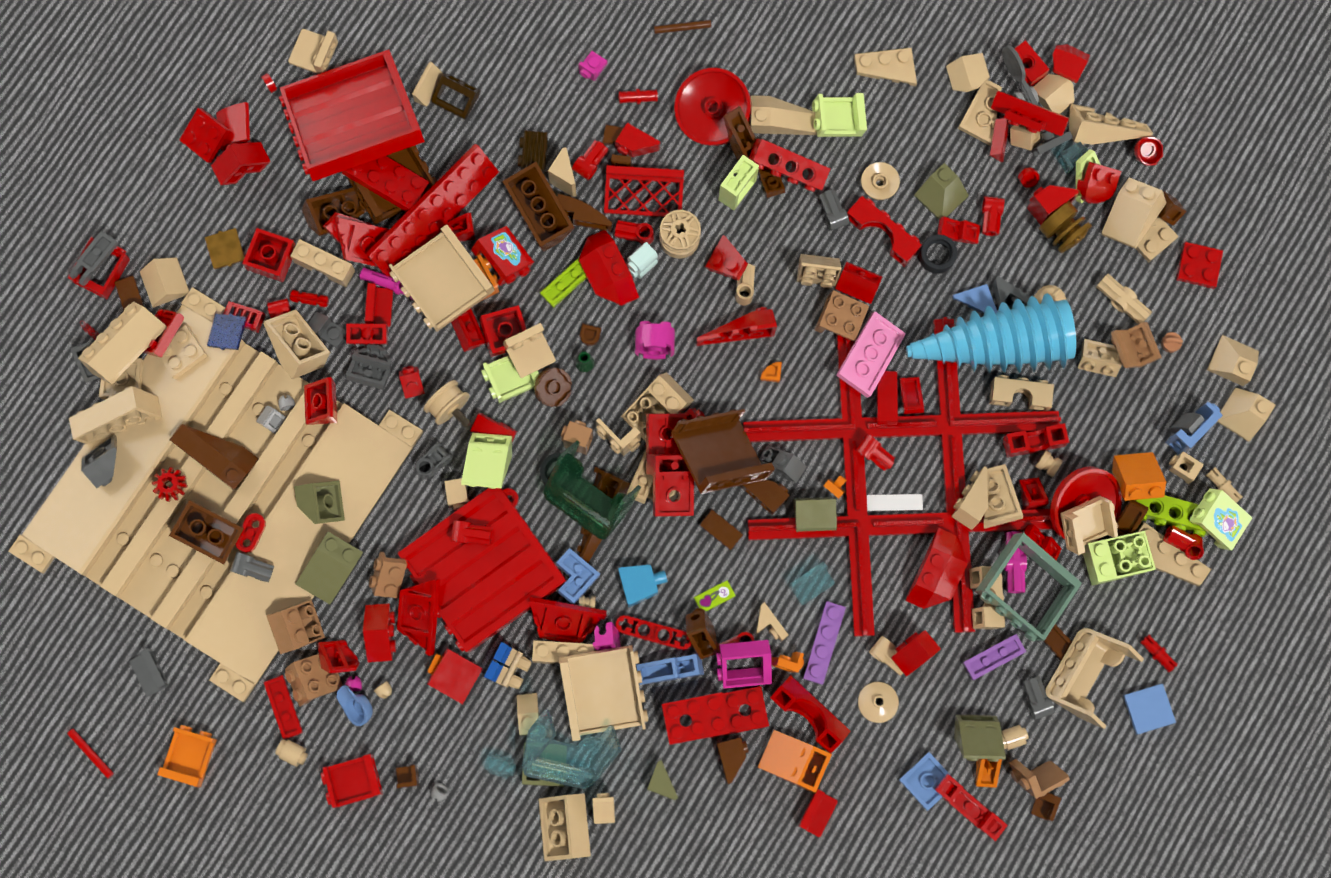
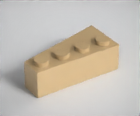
M129 386L118 394L110 395L108 399L95 403L86 410L77 412L76 415L69 418L73 440L88 444L110 436V432L128 430V425L136 423L137 425L145 424L146 419L154 417L155 420L162 418L158 396L134 386Z

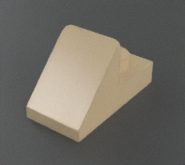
M764 602L760 606L756 634L770 626L769 632L775 640L783 641L789 635Z

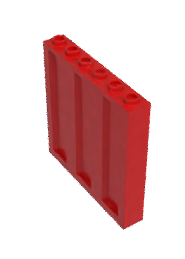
M389 49L280 87L282 96H279L282 107L287 108L283 110L287 121L291 120L288 123L291 133L296 134V136H293L296 148L300 147L297 150L301 162L305 161L302 167L306 175L310 174L312 181L425 142Z
M502 488L486 489L398 552L400 559L406 560V568L411 572L410 578L415 585L437 578L440 579L437 617L439 619L443 618L446 623L444 627L450 635L454 634L457 639L455 643L462 652L465 650L467 653L472 652L530 610L529 597L545 599L567 581ZM463 521L472 523L471 525L493 528L491 544L452 542L453 522Z

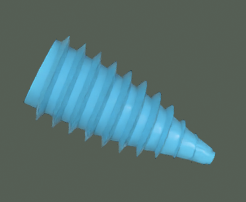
M1047 293L1043 296L1040 304L1034 296H1031L1028 299L1027 306H1024L1020 299L1014 301L1012 309H1009L1007 304L1002 302L997 313L990 306H987L983 317H980L973 310L968 322H965L962 317H958L956 326L950 328L948 325H945L942 332L932 333L930 337L910 343V345L906 346L907 357L912 359L943 361V364L945 361L955 362L958 369L962 363H967L971 365L974 372L977 364L985 365L989 374L993 365H1000L1004 374L1008 364L1015 365L1019 373L1023 364H1029L1035 372L1039 362H1044L1048 370L1051 368L1052 361H1059L1062 368H1065L1067 359H1073L1076 354L1075 324L1068 301H1054Z

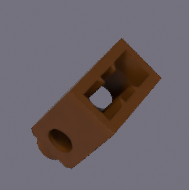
M697 608L693 613L687 614L685 616L686 633L700 659L720 653L715 628L706 611Z

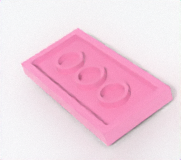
M874 311L868 318L836 376L865 397H870L906 333Z

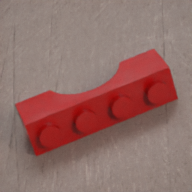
M861 196L847 212L849 222L857 229L862 230L867 227H876L885 231L891 240L890 256L903 267L910 262L922 246L916 236L909 235L900 223L892 221L889 214L884 210L880 211L869 198Z
M791 675L770 697L785 712L793 711L806 718L815 731V740L830 754L851 732Z

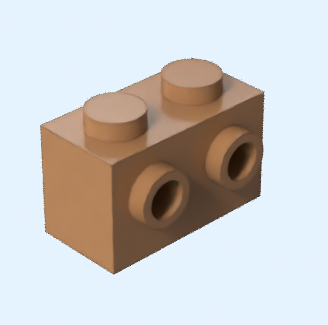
M575 420V423L570 421L568 426H564L561 433L564 447L587 455L593 439V429L586 427V424L581 421Z

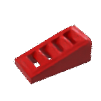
M229 301L221 319L259 333L266 315L262 311ZM233 307L235 308V311L233 313L232 318H230L228 316ZM239 310H241L242 313H241V315H240V317H239V320H237V319H236L237 314H238ZM249 313L246 322H243L245 314ZM255 315L253 324H250L252 316Z

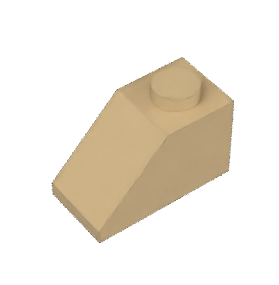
M537 693L517 695L519 735L541 734Z

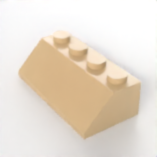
M132 302L118 318L111 322L110 326L103 333L97 336L96 340L89 347L84 349L78 359L93 375L112 385L149 347L150 342L155 340L167 326L145 307Z

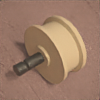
M456 380L448 382L436 391L424 406L423 410L426 413L430 412L436 418L435 423L437 425L445 423L453 416L465 428L471 424L460 411L470 395L460 390Z

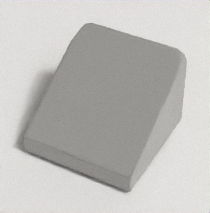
M266 406L256 422L276 434L286 417L276 409Z

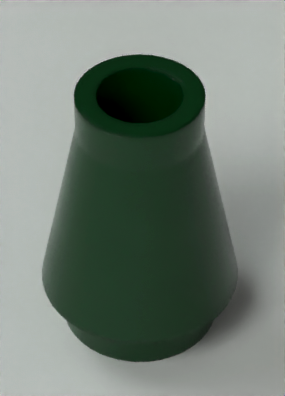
M581 352L575 360V366L581 372L591 371L595 364L594 358L587 352Z

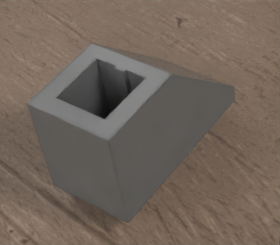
M767 445L759 458L761 464L772 462L775 468L774 473L795 483L798 482L807 467L794 454Z

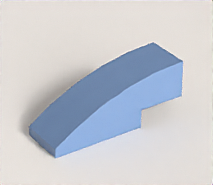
M698 654L636 665L637 671H641L642 683H639V685L704 675L702 659H700Z

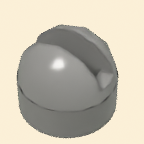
M286 395V398L284 396L279 398L280 411L294 408L295 401L292 396Z
M436 783L431 790L432 799L436 798L437 802L443 801L449 794L448 788L440 783Z

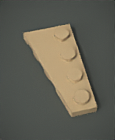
M1143 523L1137 532H1146L1156 570L1163 573L1166 572L1196 586H1200L1211 571L1209 567L1199 560L1189 559L1185 552L1163 541L1164 536L1148 524Z

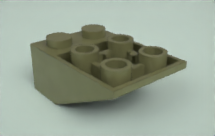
M956 715L954 738L963 758L969 761L987 759L992 762L1006 759L1001 726L997 716Z

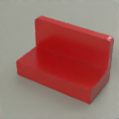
M846 262L835 289L871 304L883 277Z
M376 283L367 284L366 324H387L388 327L391 326L393 290L377 288Z
M817 789L798 827L817 837H821L838 801Z

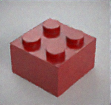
M256 228L242 264L248 271L284 282L292 262L290 256L296 244L294 240Z
M519 305L482 315L479 319L490 357L507 353L503 342L526 330Z

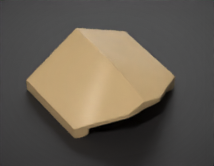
M983 53L962 56L946 66L953 91L970 92L978 89L990 78Z
M1048 74L1034 86L1039 102L1045 109L1061 114L1074 103L1073 83L1060 75Z

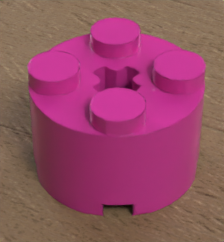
M649 321L640 322V326L635 330V354L639 356V353L643 354V358L652 360L666 359L668 354L672 357L675 351V330L671 327V323L660 322L659 324H651Z

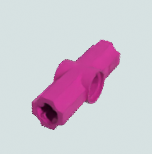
M1020 531L1006 532V533H1005L1006 545H1007V543L1010 541V539L1012 538V536H1013L1014 534L1024 533V532H1020ZM1017 548L1004 568L1007 574V593H1025L1027 556L1019 548Z

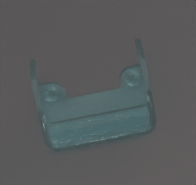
M545 709L528 730L522 767L524 774L528 777L585 789L591 787L622 750L615 728L612 725L607 728L600 738L588 736L578 745L553 740L556 736L550 711Z

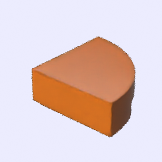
M775 362L767 366L762 372L760 380L780 382L782 362Z

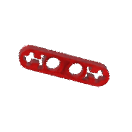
M626 615L620 616L616 621V628L623 635L678 650H687L692 644L685 631ZM625 619L632 626H634V622H638L635 627V634L631 633L632 628L626 627L625 630H621L622 627L619 625V622H623ZM641 625H647L650 628V632L648 635L642 636L639 634L638 628ZM661 630L668 631L670 636L667 641L659 640L658 633ZM673 632L677 633L676 638H682L683 635L686 636V640L689 643L680 646V642L674 640V644H670Z

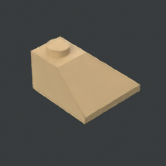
M1222 335L1207 370L1241 386H1245L1251 381L1258 364L1259 351Z
M1235 388L1220 411L1223 416L1217 422L1249 442L1266 422L1276 405L1259 394Z

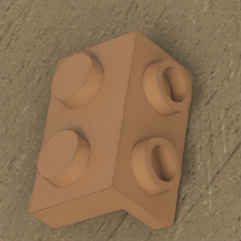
M379 552L378 558L374 561V574L369 579V587L372 588L374 596L398 598L407 566L406 560L386 558L384 552Z

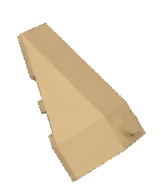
M751 96L750 127L753 133L817 135V130L814 129L815 112L771 96Z

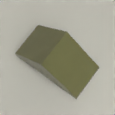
M662 760L658 761L647 790L676 800L678 796Z

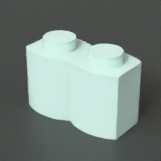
M647 242L627 258L629 262L627 264L628 269L634 278L638 277L641 279L658 263L656 251Z

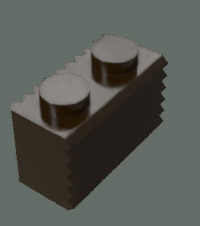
M524 131V137H520L519 148H523L522 155H518V167H521V170L537 162L543 174H545L548 145L547 132Z

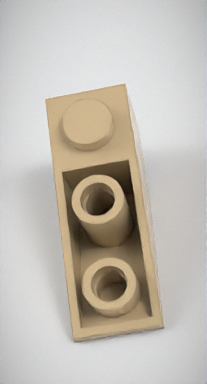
M985 466L980 472L977 470L970 478L972 484H968L961 493L964 495L963 499L959 498L953 506L956 510L952 517L971 530L980 522L988 508L987 467Z

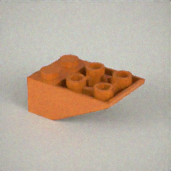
M773 730L757 768L812 793H816L832 754Z

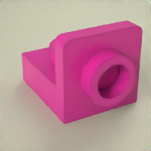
M591 51L584 62L580 61L578 64L579 73L584 78H590L595 81L608 64V61Z

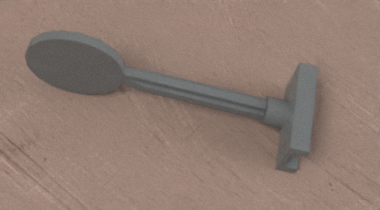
M1011 45L1004 46L1002 55L1006 68L1011 76L1020 83L1027 102L1038 105L1030 86L1025 81V68L1019 54ZM1042 130L1041 136L1044 142L1034 147L1031 152L1035 157L1072 139L1071 131L1064 132L1062 136H1055L1051 132Z

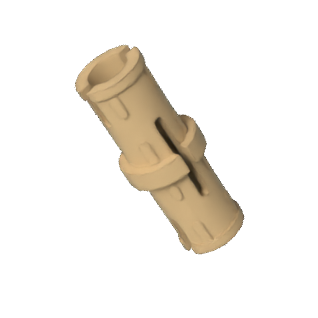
M1216 467L1206 474L1218 490H1223L1236 503L1243 497L1231 485L1232 482L1226 480Z

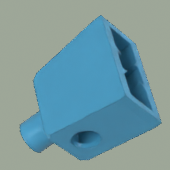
M651 565L618 568L628 607H632L657 595V585L668 582L665 570L653 573Z

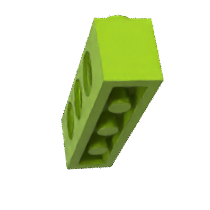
M1166 495L1162 498L1134 500L1147 507L1150 504H1154L1157 507V513L1151 512L1150 508H1148V512L1142 521L1152 520L1154 524L1159 526L1174 525L1183 531H1192L1193 534L1201 537L1209 535L1200 525L1192 524L1188 519L1189 515H1193V511L1198 507V504ZM1170 509L1176 512V519L1169 515Z

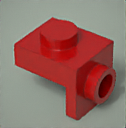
M418 366L402 368L399 371V378L405 399L425 394Z

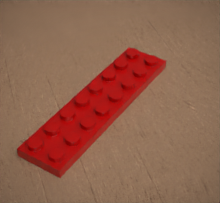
M474 144L380 238L366 255L384 275L391 277L389 274L392 271L389 267L390 264L395 266L435 238L441 232V228L451 221L499 171L477 144Z

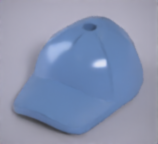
M347 685L340 687L336 697L348 719L356 726H362L367 723L373 714V708L368 698L363 694H354Z

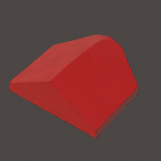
M1068 44L1057 45L1052 54L1053 72L1077 83L1090 55Z
M345 640L318 642L321 669L328 673L357 670L360 665L356 654L347 646Z

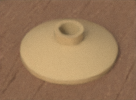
M877 162L869 165L864 170L861 177V185L869 197L876 200H885L897 192L900 178L894 167L887 163ZM881 181L883 185L878 186L876 182Z
M873 682L861 690L858 697V707L861 714L867 720L875 723L886 722L897 712L899 705L898 696L890 685L883 682ZM877 698L882 699L883 704L881 706L876 704Z

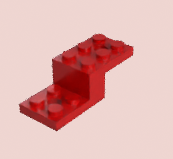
M685 413L646 414V474L653 475V516L655 517L694 516V479L672 434L669 439H664L662 436L664 429L669 428L672 432L678 421L687 419V414ZM672 490H676L678 493V498L675 501L669 499V494Z
M761 686L662 704L669 745L769 727ZM746 704L751 708L750 715L743 716L740 714L739 708L741 705ZM689 715L692 719L691 725L687 727L680 724V717Z

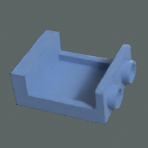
M1207 402L1195 411L1196 414H1201L1205 421L1193 434L1188 436L1180 429L1166 441L1178 455L1183 451L1186 452L1191 449L1223 416L1215 404Z

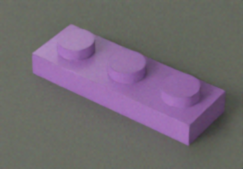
M1017 634L968 659L963 662V665L973 681L1020 656L1026 650Z

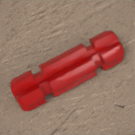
M292 290L290 293V300L292 302L300 301L301 303L315 306L318 304L321 307H327L329 303L328 296H318V294L307 292L300 293L296 290Z

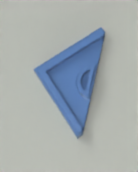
M987 284L952 296L953 300L960 301L980 313H984L987 306H990L995 313L998 312Z

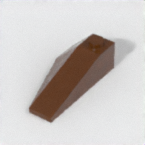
M183 424L169 439L233 491L258 461V458L243 446Z

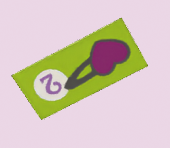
M727 580L699 594L694 599L699 608L708 611L736 595Z

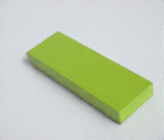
M579 258L540 292V295L553 308L587 278L578 261Z

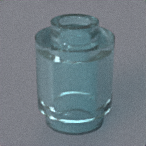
M489 754L484 770H487L490 774L508 779L509 776H513L516 764H513L514 759L499 754Z

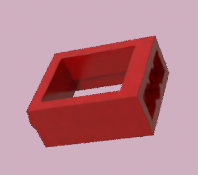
M92 237L90 238V240L88 241V243H87V245L85 246V248H84L83 252L81 253V255H82V254L84 253V251L88 248V246L92 243V241L94 240V238H92ZM118 246L110 255L119 260L104 286L91 280L84 286L79 284L80 278L86 271L84 267L77 278L72 279L69 276L67 278L72 283L107 300L115 287V282L121 277L130 259L124 249Z

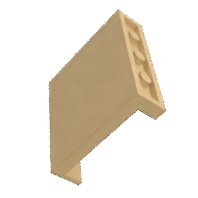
M447 224L441 228L442 233L395 266L389 265L392 270L389 273L395 282H401L403 285L400 288L407 298L412 297L414 300L412 305L418 314L422 312L425 315L424 322L429 329L433 327L436 332L495 291Z
M632 645L559 657L572 741L581 740V735L641 725L642 729H646L645 722H648L647 709H642V703L645 702L644 690H639L638 684L642 683L641 671H636L635 665L639 663L638 652H633Z

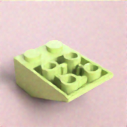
M472 433L468 444L461 485H468L470 487L481 486L491 489L502 488L512 458V436Z
M1145 531L1084 545L1085 553H1083L1092 586L1156 570Z

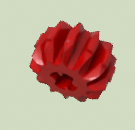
M169 467L167 472L163 468L161 469V476L155 474L158 481H152V485L157 486L153 492L158 494L159 499L165 498L167 502H170L173 497L177 501L179 500L177 494L185 495L182 488L188 487L186 483H183L187 478L184 475L181 476L182 472L179 469L174 472V468ZM168 482L173 484L171 488L166 485Z

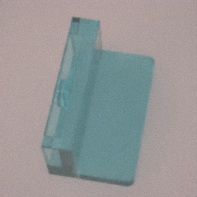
M824 561L790 583L789 587L801 605H805L835 584L827 571L828 567Z

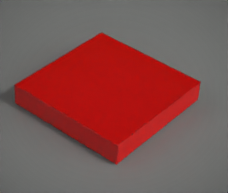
M446 649L427 685L463 704L483 668L450 649Z

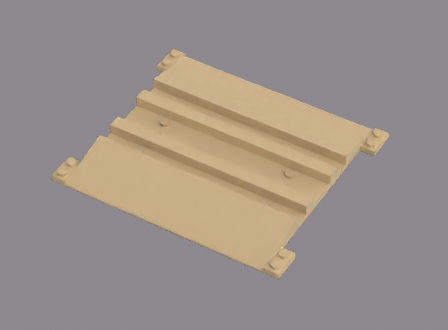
M192 287L177 313L184 316L179 329L187 325L208 357L175 380L160 357L147 354L143 360L141 390L158 396L162 418L156 420L154 417L148 418L145 424H131L127 426L128 430L110 432L108 437L85 444L22 535H19L8 552L43 574L54 558H57L81 575L86 576L109 593L125 601L159 625L175 633L187 643L218 661L220 664L209 681L240 701L245 702L279 651L267 615L314 598V595L295 583L327 532H330L350 544L422 435L423 430L391 410L387 412L378 426L353 408L337 400V423L306 425L304 385L310 383L300 377L292 379L276 360L263 352H258L239 337L216 325L226 308ZM286 395L292 396L295 401L294 408L280 411L279 398L281 396L286 398ZM266 406L276 409L286 417L276 434L256 422ZM182 424L243 446L258 458L256 464L234 491L169 440ZM115 435L117 437V453L112 481L106 486L101 485L96 488L81 471L82 457ZM169 467H172L174 472L179 469L182 472L181 476H186L187 479L183 483H186L188 487L182 488L185 495L177 494L179 500L176 501L172 497L171 501L167 502L165 498L159 499L158 494L153 492L157 486H153L152 481H158L155 474L161 476V469L164 468L168 472ZM340 481L345 520L314 524L297 507L294 486ZM171 482L166 484L170 488L173 486ZM189 500L242 527L246 517L252 513L260 514L266 521V528L255 550L250 553H244L235 544L224 565L169 535ZM259 521L253 523V528L259 526ZM245 540L244 546H249L250 540ZM236 552L273 565L274 569L269 583L251 576L246 577L231 572L230 569Z

